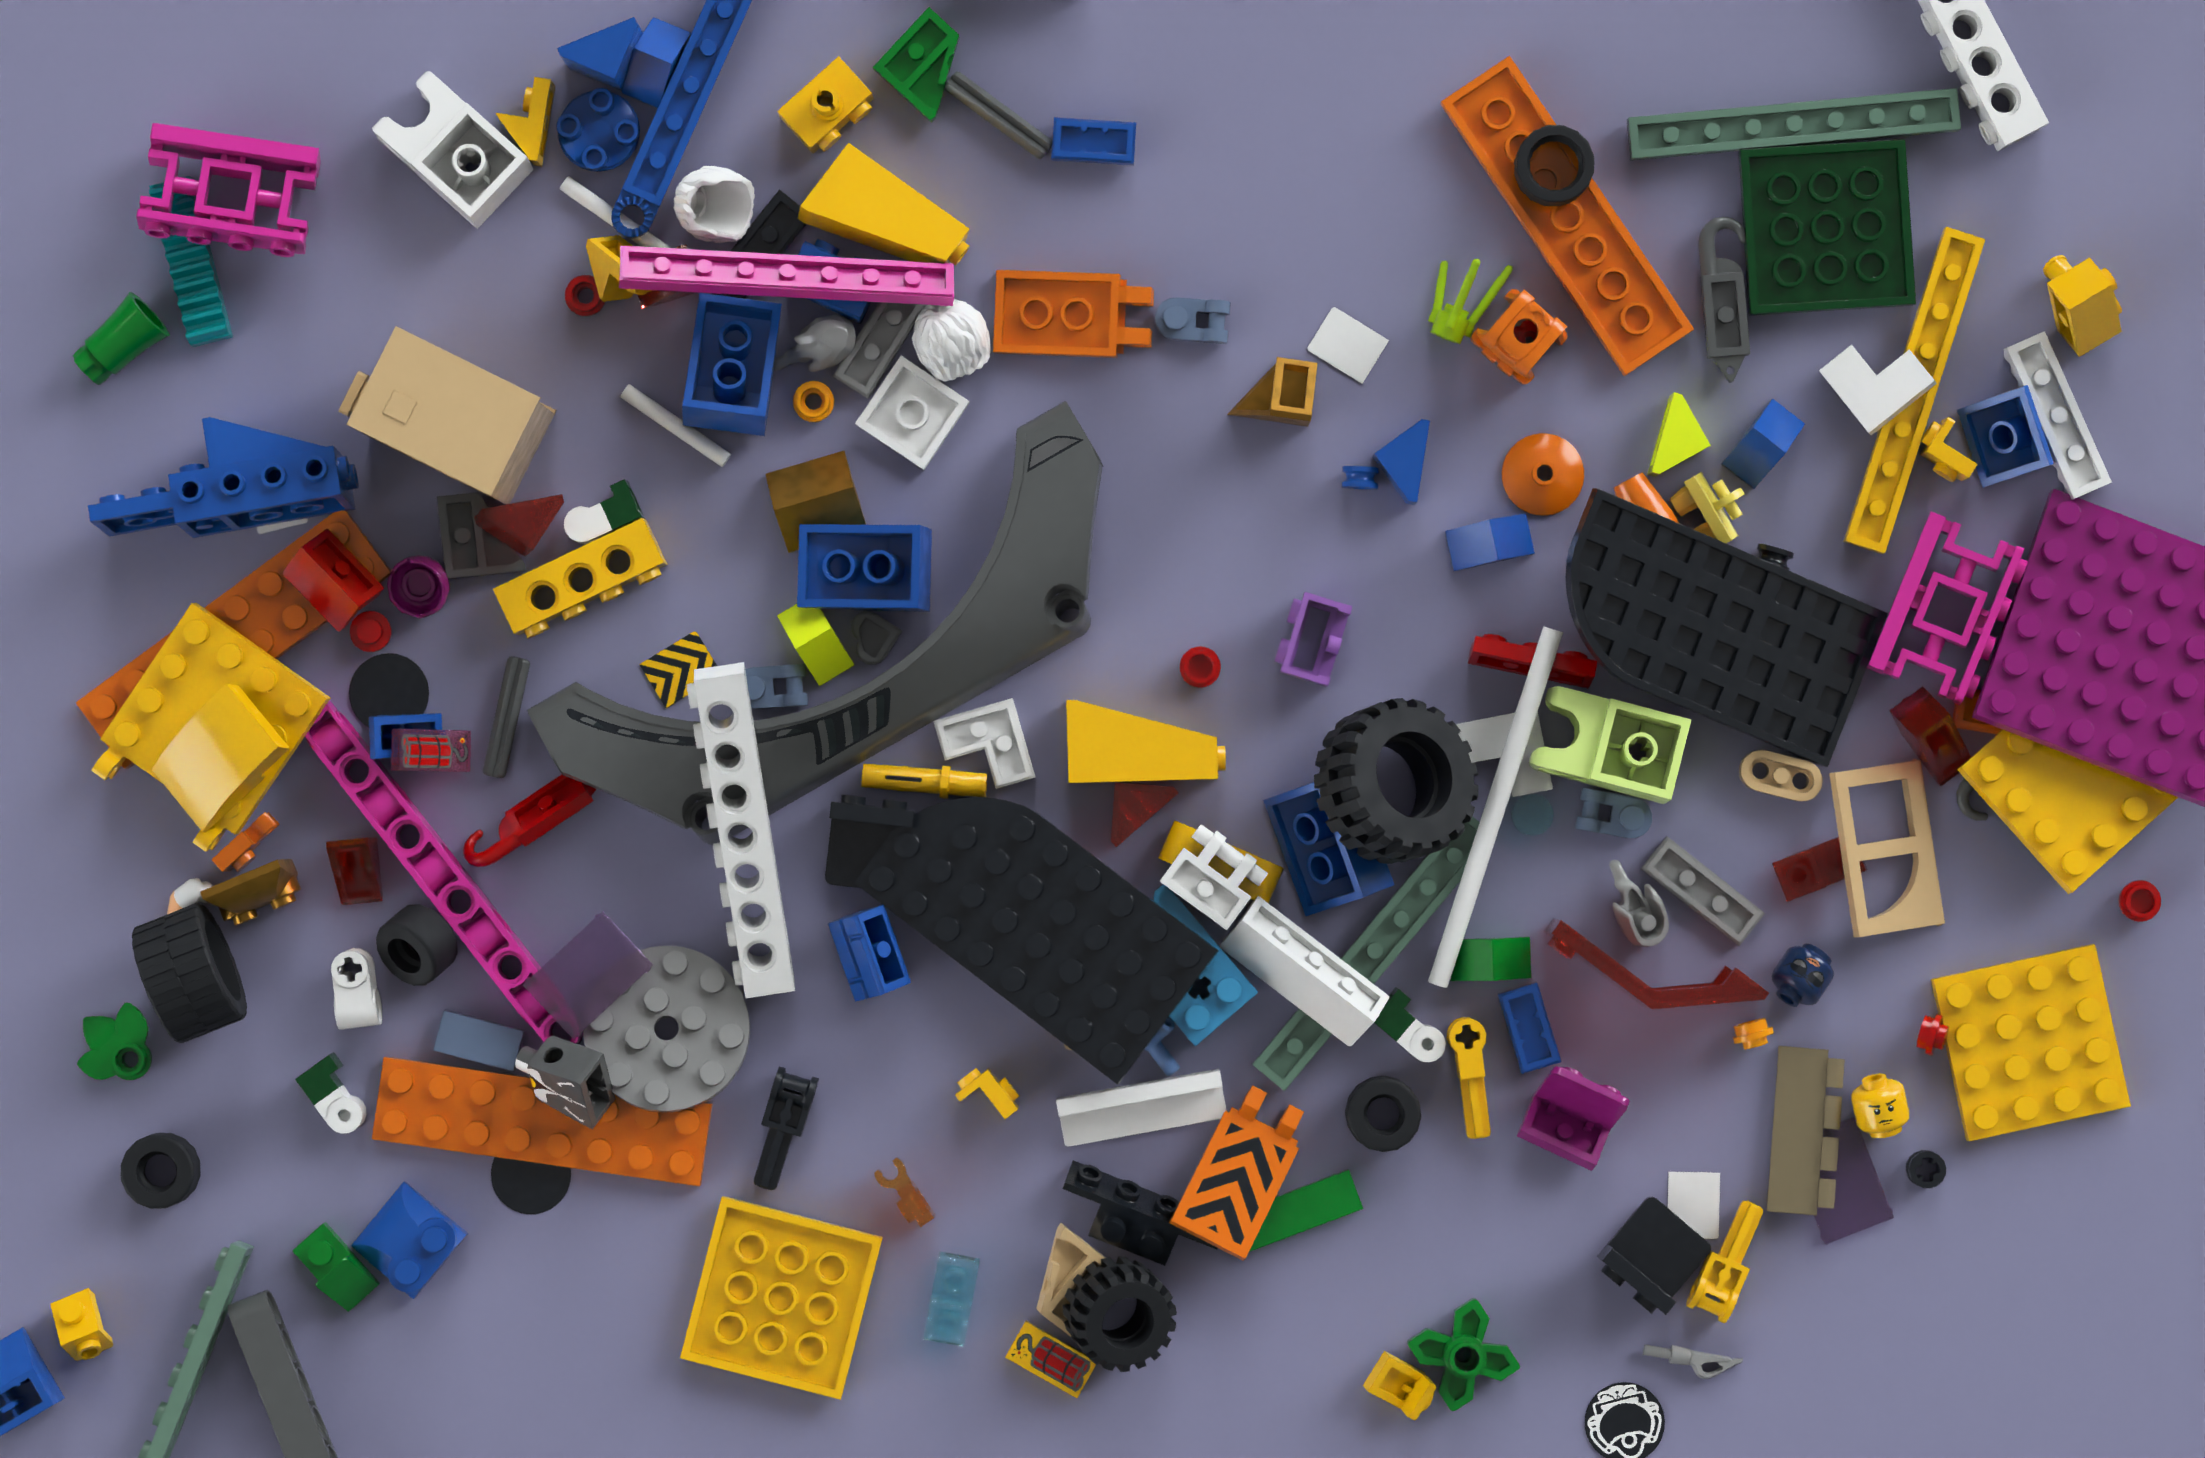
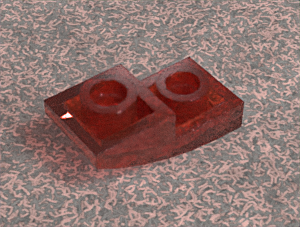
M1839 836L1772 863L1787 902L1845 879ZM1859 861L1861 873L1867 871L1865 862Z

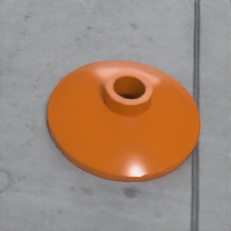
M1538 433L1521 439L1509 450L1502 466V484L1508 498L1519 509L1538 516L1553 515L1568 508L1580 494L1584 482V467L1577 450L1568 441L1553 434ZM1540 466H1547L1551 469L1552 476L1550 480L1542 481L1538 478L1537 469Z

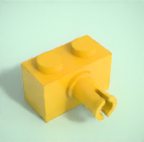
M838 56L777 112L784 123L814 154L819 148L823 152L831 148L842 136L838 131L850 120L853 124L861 121L872 110L869 103L874 98L872 92Z
M2057 255L2045 264L2043 272L2051 280L2047 282L2057 331L2079 357L2122 332L2119 320L2122 308L2114 294L2118 287L2108 269L2103 268L2100 270L2090 257L2074 267L2067 262L2063 255Z

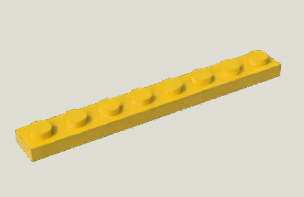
M1945 227L1942 231L1904 350L1905 353L1910 349L1937 384L1879 429L1843 540L1845 543L1879 554H1885L1986 239L1949 227Z

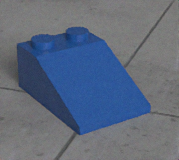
M706 293L699 294L682 404L683 426L765 436L782 309L781 303Z
M799 524L797 607L889 612H930L932 529L922 525Z

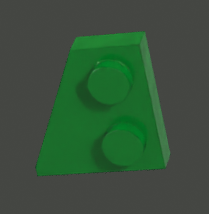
M928 7L873 66L875 72L931 123L936 119L960 38L959 34Z

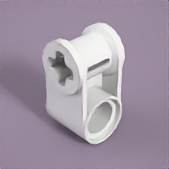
M352 948L340 953L331 964L334 1013L338 1029L381 1025L382 1004L377 989L373 957L362 948ZM351 957L354 964H361L362 971L356 973L355 978L352 972H345L344 965L351 962Z

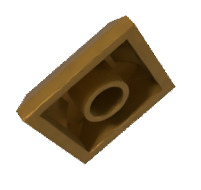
M277 859L200 891L203 900L219 908L224 922L232 919L234 925L237 926L257 918L256 909L271 904L273 910L297 901L294 893L300 891L301 888L296 878L298 872L293 860Z

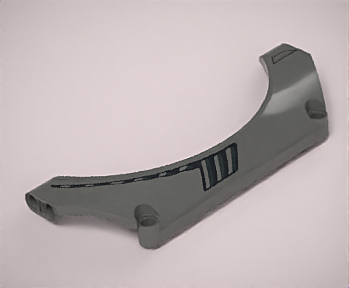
M1066 401L1017 428L1012 484L1005 514L993 546L971 586L954 610L936 630L899 663L853 691L800 712L763 720H753L768 815L794 802L1075 639L1082 637L1088 631L1091 625V617L1084 601L1088 599L1094 522L1102 467L1104 466ZM1066 610H1080L1078 617L1074 621H1060L1061 615ZM577 682L527 710L544 745L563 776L618 797L681 828L688 829L691 827L701 840L709 845L720 843L718 828L702 829V823L708 817L706 804L714 802L711 788L703 789L700 764L707 763L705 748L697 749L693 728V724L700 722L653 715L624 706L587 689ZM723 745L718 748L716 753L720 758L730 760L739 754V750L732 745ZM730 785L723 790V794L727 798L734 800L741 798L746 793L739 785ZM736 825L731 828L729 833L734 836L748 827Z

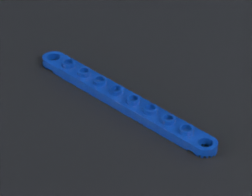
M706 0L612 210V225L621 236L634 239L638 238V236H643L644 233L646 234L649 231L752 0ZM636 206L642 210L644 222L641 226L629 229L621 223L620 213L625 207Z

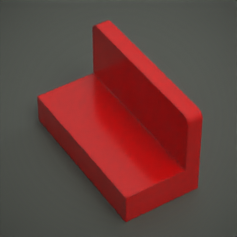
M328 529L304 544L283 571V575L338 632L349 624L359 610L376 599L384 590V587Z

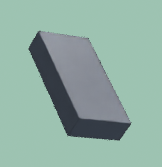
M444 1010L433 1051L515 1071V1061L521 1050L525 1030Z

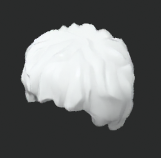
M703 166L699 170L686 175L676 187V196L673 199V208L681 226L696 239L706 242L725 243L738 241V239H742L746 234L747 229L750 227V220L753 217L752 209L755 198L754 187L750 180L728 168Z
M954 299L953 306L926 305L918 314L912 336L913 345L919 361L937 380H955L957 377L971 375L976 369H981L988 362L991 353L989 331L981 313L971 305Z

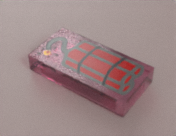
M392 729L391 771L470 772L471 731Z

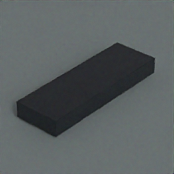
M779 189L747 229L746 234L731 249V252L783 254L806 226L805 223L797 219L800 205ZM711 293V294H713V295H721V296L736 297V298H743V299H747V298L750 296V295H735V294H716V293Z

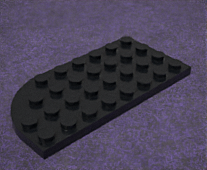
M1593 488L1570 544L1566 560V594L1574 625L1588 651L1613 677L1625 684L1801 758L1828 767L1888 613L1598 488Z
M988 797L958 798L932 805L914 814L913 828L898 826L888 836L854 882L1116 1084L1122 1081L1219 952L1218 949L1039 813L1026 806L1002 799Z

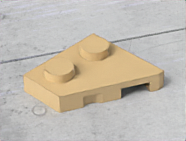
M1060 1223L1054 1237L1036 1309L1041 1315L1071 1337L1064 1324L1068 1319L1063 1315V1305L1070 1304L1065 1297L1067 1289H1074L1076 1287L1073 1279L1077 1274L1083 1277L1088 1273L1085 1268L1091 1263H1094L1096 1267L1101 1266V1259L1106 1257L1064 1224Z

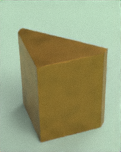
M845 451L765 474L773 509L788 553L799 550V524L866 525Z

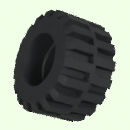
M1118 1256L1115 1263L1110 1257L1101 1259V1266L1096 1267L1094 1263L1086 1266L1085 1268L1088 1273L1083 1277L1077 1274L1073 1279L1076 1287L1074 1289H1067L1065 1297L1070 1304L1063 1305V1315L1068 1319L1064 1324L1066 1330L1071 1334V1338L1096 1365L1100 1363L1104 1369L1113 1371L1116 1366L1120 1372L1130 1371V1365L1132 1364L1140 1369L1146 1366L1145 1360L1151 1357L1153 1360H1156L1161 1355L1157 1351L1161 1345L1166 1348L1168 1347L1171 1339L1167 1334L1168 1332H1175L1176 1322L1171 1318L1177 1315L1176 1306L1171 1301L1173 1297L1169 1290L1149 1268L1147 1269L1139 1261L1134 1260L1131 1262L1127 1257ZM1125 1298L1137 1299L1135 1312L1126 1324L1113 1330L1102 1329L1104 1316L1114 1303Z

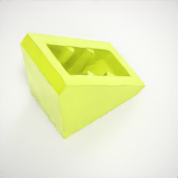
M1674 392L1668 398L1647 473L1649 476L1656 477L1711 446L1682 394Z
M795 604L777 615L794 648L819 686L855 666L822 609L799 608Z

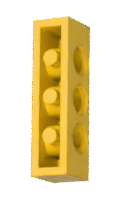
M640 518L493 588V591L513 633L516 635L525 633L528 639L550 629L547 622L561 615L567 621L586 612V603L600 598L601 602L605 603L624 594L622 586L637 580L639 585H643L662 575L660 568L668 564L647 520ZM616 552H626L630 557L628 570L622 574H614L609 567L611 556ZM587 569L592 574L593 583L588 590L577 592L572 586V577L578 570ZM543 587H550L555 593V602L549 609L540 610L535 604V594Z

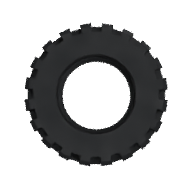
M1396 698L1356 711L1336 723L1335 729L1329 731L1323 740L1322 746L1326 749L1318 751L1315 766L1320 767V772L1314 775V788H1319L1321 798L1316 799L1320 811L1325 810L1329 818L1325 823L1332 833L1338 831L1341 835L1339 841L1349 850L1358 848V856L1369 861L1376 859L1379 863L1383 864L1402 863L1440 851L1449 846L1450 841L1459 838L1465 830L1464 823L1471 821L1475 811L1471 801L1477 800L1479 786L1474 785V777L1478 775L1476 763H1471L1469 753L1472 752V749L1467 740H1461L1458 735L1461 730L1453 721L1446 722L1444 720L1445 714L1434 706L1426 709L1427 705L1423 701L1415 699L1405 701L1403 698ZM1383 746L1398 753L1406 761L1413 774L1416 786V799L1409 817L1396 811L1387 802L1380 790L1376 769L1379 753Z

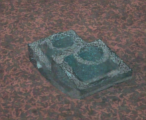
M939 1252L924 1331V1340L964 1347L980 1258Z

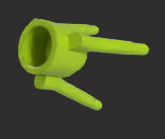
M1474 259L1454 305L1446 303L1444 310H1442L1448 262L1442 261L1437 278L1433 309L1428 319V322L1433 323L1430 333L1459 345L1464 336L1470 338L1476 323L1512 273L1513 267L1507 265L1469 319L1466 320L1469 312L1464 310L1463 306L1476 277L1480 260Z

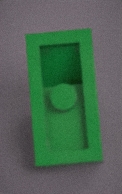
M326 1222L292 1250L317 1278L318 1282L315 1286L348 1312L380 1285V1282Z

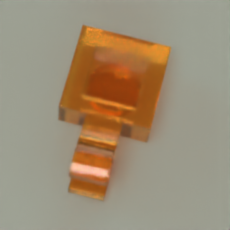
M896 1157L892 1161L898 1169L897 1177L887 1179L882 1171L878 1169L874 1172L875 1178L881 1186L894 1188L898 1191L897 1193L901 1197V1200L896 1202L899 1210L909 1223L916 1220L919 1226L922 1227L934 1219L936 1214L914 1181L909 1177L905 1163L899 1157Z

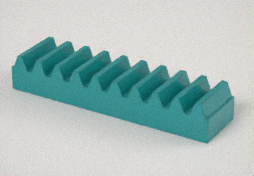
M190 176L183 177V178L193 179V178L190 177ZM164 182L149 186L150 196L162 199ZM174 193L171 213L195 217L194 206L196 196ZM177 235L161 238L166 250L165 257L170 266L169 272L174 281L173 288L178 297L177 304L182 313V323L186 328V339L190 346L197 347L232 338L233 334L210 244L192 243L186 237Z

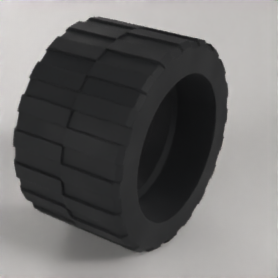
M195 903L134 928L132 932V948L141 980L156 1015L164 1029L168 1032V1035L174 1041L184 1043L245 1018L247 1002L240 974L228 943L215 918L206 906L201 903Z

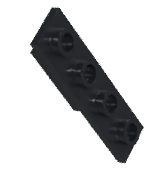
M1072 1161L1062 1189L1100 1204L1088 1236L1164 1266L1168 1261L1178 1235L1216 1250L1218 1249L1169 1223L1179 1204L1175 1198L1142 1188L1133 1181L1114 1177L1100 1171L1095 1166Z

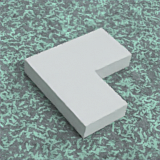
M1852 344L1819 370L1871 436L1937 384L1910 349L1878 375L1874 373Z
M1013 698L933 721L945 761L985 750L996 789L1036 778Z
M1538 712L1511 791V797L1553 789L1550 774L1534 770L1529 765L1531 753L1537 748L1544 746ZM1515 713L1456 724L1461 730L1458 734L1461 740H1467L1472 749V752L1469 753L1471 763L1501 758Z

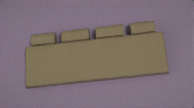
M1779 1046L1767 1199V1211L1817 1216V1207L1834 1209L1836 1180L1820 1178V1170L1837 1171L1839 1138L1823 1137V1129L1840 1130L1842 1097L1826 1095V1087L1843 1088L1845 1059L1828 1058L1829 1050Z

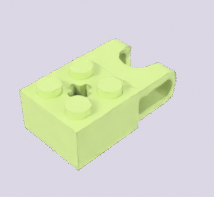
M1561 686L1547 689L1545 697L1546 706L1549 710L1569 718L1574 727V739L1567 748L1543 746L1533 751L1530 756L1529 765L1534 770L1660 804H1665L1672 800L1691 719ZM1636 742L1642 745L1640 751H1646V757H1642L1638 761L1633 759L1632 754L1629 753V748L1635 745Z

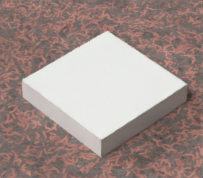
M901 355L855 425L922 470H925L970 401Z

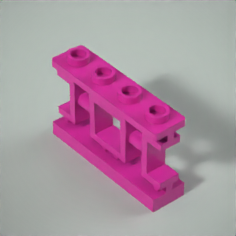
M152 123L150 135L151 148L148 152L149 164L165 167L167 171L162 199L142 195L140 197V209L137 210L136 215L140 230H144L147 235L155 238H168L170 235L183 236L188 241L201 245L211 244V241L228 243L229 247L240 251H251L253 247L269 249L272 254L280 257H293L294 254H305L306 237L309 229L308 221L289 217L294 187L315 190L316 178L319 176L321 164L319 148ZM179 157L203 160L199 180L177 177L180 165ZM262 169L286 173L282 193L260 189L263 176ZM212 175L250 180L245 211L207 206ZM174 193L196 196L194 206L195 217L171 213ZM257 206L279 209L278 229L254 226Z
M1931 511L1866 669L1881 675L1884 673L1898 680L1907 661L1944 676L1937 696L1944 699L1947 698L1952 700L1953 703L1960 705L1964 697L1972 699L1976 692L1981 676L1974 672L1980 658L1988 661L1997 639L1991 636L1990 633L1996 620L2004 622L2012 603V599L2005 596L2011 582L2019 584L2028 561L2021 559L2025 548L2009 545L2008 542L2002 540L1998 543L1993 558L1954 544L1962 524L1948 521L1946 517ZM1942 533L1947 535L1941 551L1961 560L1953 579L1933 571L1926 587L1921 585L1920 581L1938 537ZM2004 557L2009 559V563L1991 607L1987 611L1982 609L1988 592L1970 586L1969 582L1976 565L1996 573ZM1937 585L1975 600L1962 635L1923 621ZM1911 609L1916 611L1910 628L1930 636L1922 655L1902 648L1896 663L1888 660L1907 613ZM1971 634L1977 635L1979 637L1958 688L1954 687L1951 684L1957 669L1937 662L1945 641L1965 649Z

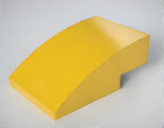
M225 684L180 730L161 754L152 771L200 830L207 832L266 777L263 773L290 748L239 686Z

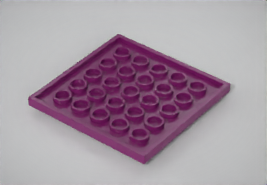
M2052 489L2049 492L2026 559L2028 561L2027 566L2016 587L1972 718L2205 807V546L2083 499L2075 498L2072 500L2069 494Z

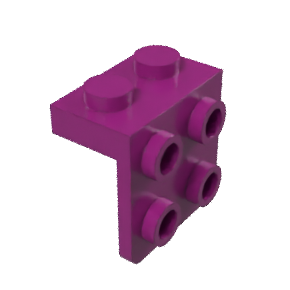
M1556 1066L1553 1067L1533 1094L1517 1137L1592 1171L1598 1163L1610 1130L1625 1113L1630 1101L1612 1086L1594 1083L1584 1078L1579 1071L1573 1068Z

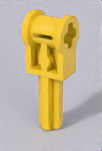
M1460 1017L1450 1023L1446 1038L1455 1054L1466 1136L1470 1139L1485 1138L1491 1134L1482 1053L1486 1043V1032L1480 1022L1470 1017ZM1463 1025H1468L1469 1030L1477 1032V1038L1470 1040L1469 1047H1465L1463 1042L1455 1039L1456 1034L1462 1033Z
M1744 1200L1740 1203L1719 1253L1716 1254L1710 1251L1709 1255L1705 1258L1689 1292L1686 1307L1693 1309L1697 1306L1718 1316V1321L1722 1323L1727 1322L1750 1271V1268L1741 1265L1763 1215V1209L1760 1206ZM1707 1293L1720 1299V1302L1706 1297L1705 1294Z

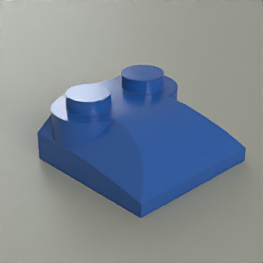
M404 1181L351 1246L383 1273L396 1289L405 1292L414 1299L468 1233Z

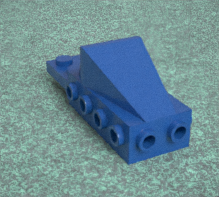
M208 417L202 419L209 462L208 468H205L204 464H189L180 467V473L168 474L170 491H166L164 487L147 488L142 490L141 496L125 499V496L121 494L107 495L99 499L100 503L88 505L90 522L109 537L178 525L192 538L322 516L338 511L356 510L353 489L359 488L355 465H349L347 456H343L333 445L325 447Z

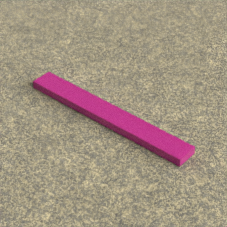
M621 245L619 288L953 306L954 264Z

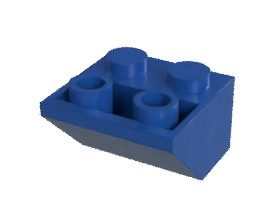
M24 1327L0 1340V1436L65 1399Z

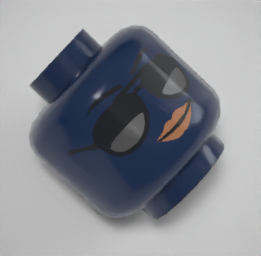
M1806 943L1802 947H1790L1772 973V981L1778 988L1776 995L1783 1002L1793 1007H1797L1799 1003L1808 1006L1816 1004L1833 979L1834 971L1830 966L1832 960L1825 952L1811 944Z

